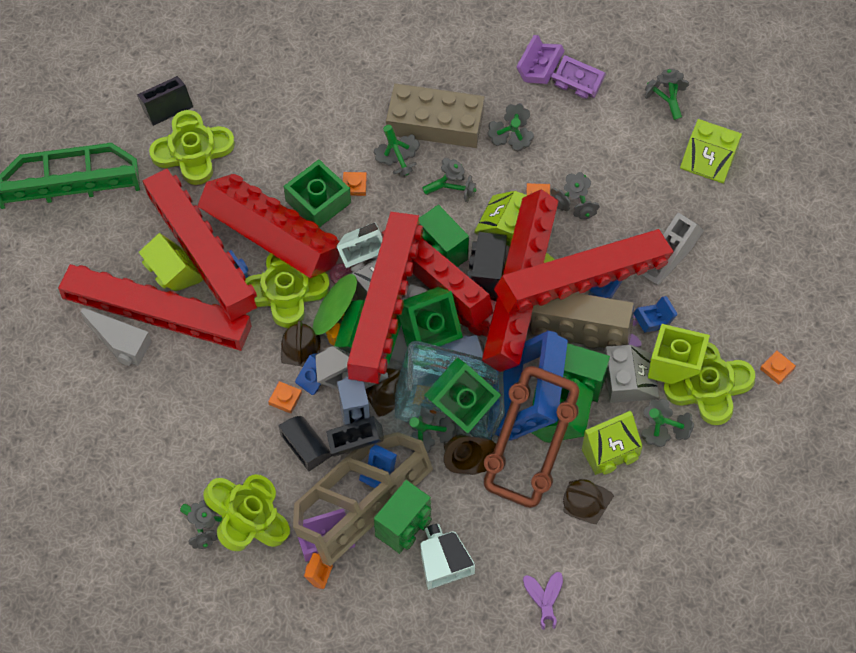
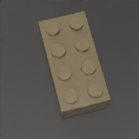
M394 83L386 125L392 126L396 137H408L412 134L417 140L477 148L484 113L485 96Z
M573 293L562 300L557 298L551 300L546 305L539 306L538 304L533 306L531 331L536 336L546 331H553L567 339L569 344L574 342L584 344L590 348L629 345L633 329L634 303Z

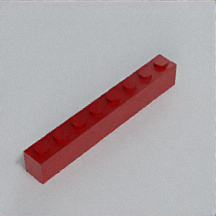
M166 168L142 180L149 199L229 319L233 321L256 309L257 306L254 298L257 297V293L251 284H246L243 271L240 268H235L232 255L229 252H224L221 239L218 236H213V229L207 220H202L203 216L199 207L191 204L192 199L187 190L183 191L181 189L182 185L177 175L172 176Z
M542 189L522 198L503 275L544 263L558 200ZM497 297L482 357L484 363L499 372L520 365L533 306L524 312L515 311L508 314L500 298Z
M390 211L347 362L348 379L379 384L381 374L386 373L388 360L385 358L392 351L393 339H391V336L397 333L398 319L396 317L397 314H402L403 300L401 299L402 295H407V276L411 277L413 273V262L411 261L412 258L417 257L418 244L416 243L417 240L422 239L423 226L419 225V215Z
M660 229L503 275L494 290L508 314L515 311L524 312L531 306L538 304L543 306L551 300L557 298L562 300L573 293H584L595 286L604 287L611 281H623L631 275H642L653 268L656 270L661 269L668 264V259L674 251Z
M69 264L58 287L62 299L242 351L252 327L250 316L247 314L231 321L221 305L206 304L197 298L182 297L173 291H161L152 285L146 284L144 286L137 284L128 278H116L107 272L99 273L92 271L83 265L75 266Z

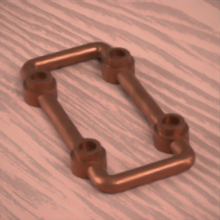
M535 366L526 367L522 371L519 381L509 389V397L512 400L494 452L490 453L484 460V466L487 471L483 483L486 490L528 508L536 507L540 503L543 493L548 491L553 485V477L551 475L553 465L568 424L579 413L578 406L576 405L579 397L578 385L569 379ZM531 376L569 390L566 401L562 402L557 408L556 413L559 421L541 471H538L531 480L534 490L531 498L495 484L494 479L496 473L502 471L506 465V459L503 454L521 403L527 401L531 395V389L528 384Z

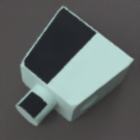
M371 223L345 234L337 244V249L346 268L378 256L383 237L376 223Z
M432 524L425 528L428 540L420 543V551L428 590L475 574V564L456 532L452 531L443 534L439 524Z

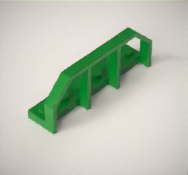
M113 143L20 154L0 174V209H5V203L46 198L47 203H51L52 197L88 192L89 197H94V191L134 186L136 191H140L137 158ZM112 152L131 164V166L122 165L116 168H99L92 171L91 154ZM85 155L86 172L76 171L71 174L50 175L49 160ZM43 161L44 177L7 181L24 163Z

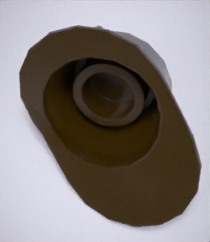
M298 321L297 324L290 326L283 334L281 341L282 364L303 367L309 355L320 353V336L316 335L315 331L310 326L303 324L302 321Z
M387 368V379L365 389L367 399L378 417L392 412L411 394L412 388L407 385L403 372L400 369Z
M466 434L456 435L448 443H444L445 453L443 462L445 467L450 472L476 475L486 472L484 460L490 453L494 452L496 443L486 438L472 437Z
M587 479L570 481L564 493L563 512L571 517L597 525L614 495L604 487L598 486Z

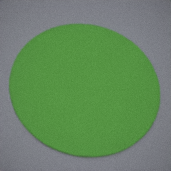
M349 274L341 278L324 297L313 321V330L316 335H322L330 330L347 310L356 291L357 278L355 275Z

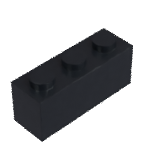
M479 232L477 241L472 242L467 276L489 293L490 297L497 298L498 295L494 288L503 274L507 235Z

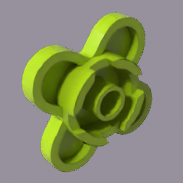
M184 110L173 117V132L171 135L169 134L167 137L155 140L150 146L149 153L152 162L160 168L180 166L182 176L186 182L192 185H201L212 177L213 167L211 160L230 154L234 149L235 141L233 133L228 128L221 126L205 127L201 116L197 112Z
M271 253L266 259L267 270L265 273L249 276L245 281L247 285L251 284L257 293V297L254 298L256 306H270L274 322L284 328H289L297 324L298 321H303L305 316L304 302L320 300L327 295L330 289L329 277L325 272L309 278Z
M708 342L700 374L674 384L664 383V393L666 398L675 405L697 404L700 416L705 422L711 425H722L728 422L733 415L731 396L746 393L753 388L755 384V370L746 361L734 360L725 362L721 359L718 348Z
M254 474L249 476L242 485H235L224 478H215L204 489L203 497L205 503L210 509L222 516V521L217 528V536L221 544L227 549L242 551L251 543L253 538L267 546L276 547L288 538L290 526L287 520L277 512V508L273 507L272 503L276 496V490L268 478Z

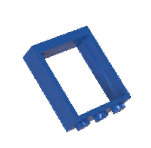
M546 331L525 341L520 365L499 372L496 391L501 396L494 403L490 433L497 436L500 435L512 401L509 397V389L519 381L524 364L540 357L539 368L563 377L567 339L553 331ZM537 378L534 405L518 412L509 440L512 441L557 422L556 412L560 405L562 388Z

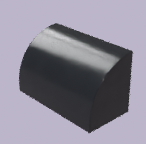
M178 76L137 94L139 102L153 126L174 117L181 111L193 108L186 85Z
M295 416L278 426L281 437L308 472L332 457L331 451L303 416Z
M374 416L326 431L331 455L334 457L383 442L384 440L382 425Z

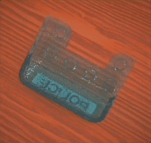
M420 341L411 342L405 352L395 391V418L410 422L411 418L419 417L421 407L442 412L424 394L458 357L501 394L469 432L472 437L492 440L505 415L503 371L499 372L482 361V357Z

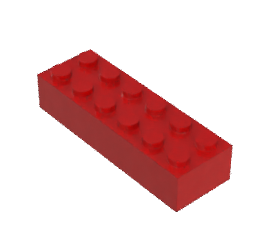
M230 174L206 182L197 206L309 278H313L335 267L340 256L337 249V244L340 241L337 240L334 234L321 230L316 223L305 220L299 216L297 211L281 205L278 199L265 195L260 188L249 185L239 175Z

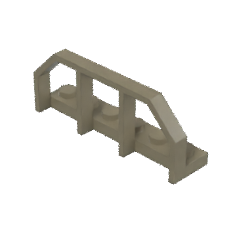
M399 432L384 435L383 442L376 445L384 449L401 445L415 451L390 475L387 471L360 462L370 453V449L374 445L352 451L294 503L293 528L296 535L315 544L323 564L331 566L374 526V517L405 480L416 486L433 470L422 440ZM350 470L381 482L359 504L353 499L329 490ZM319 498L350 511L323 537L321 534L303 527L304 512Z

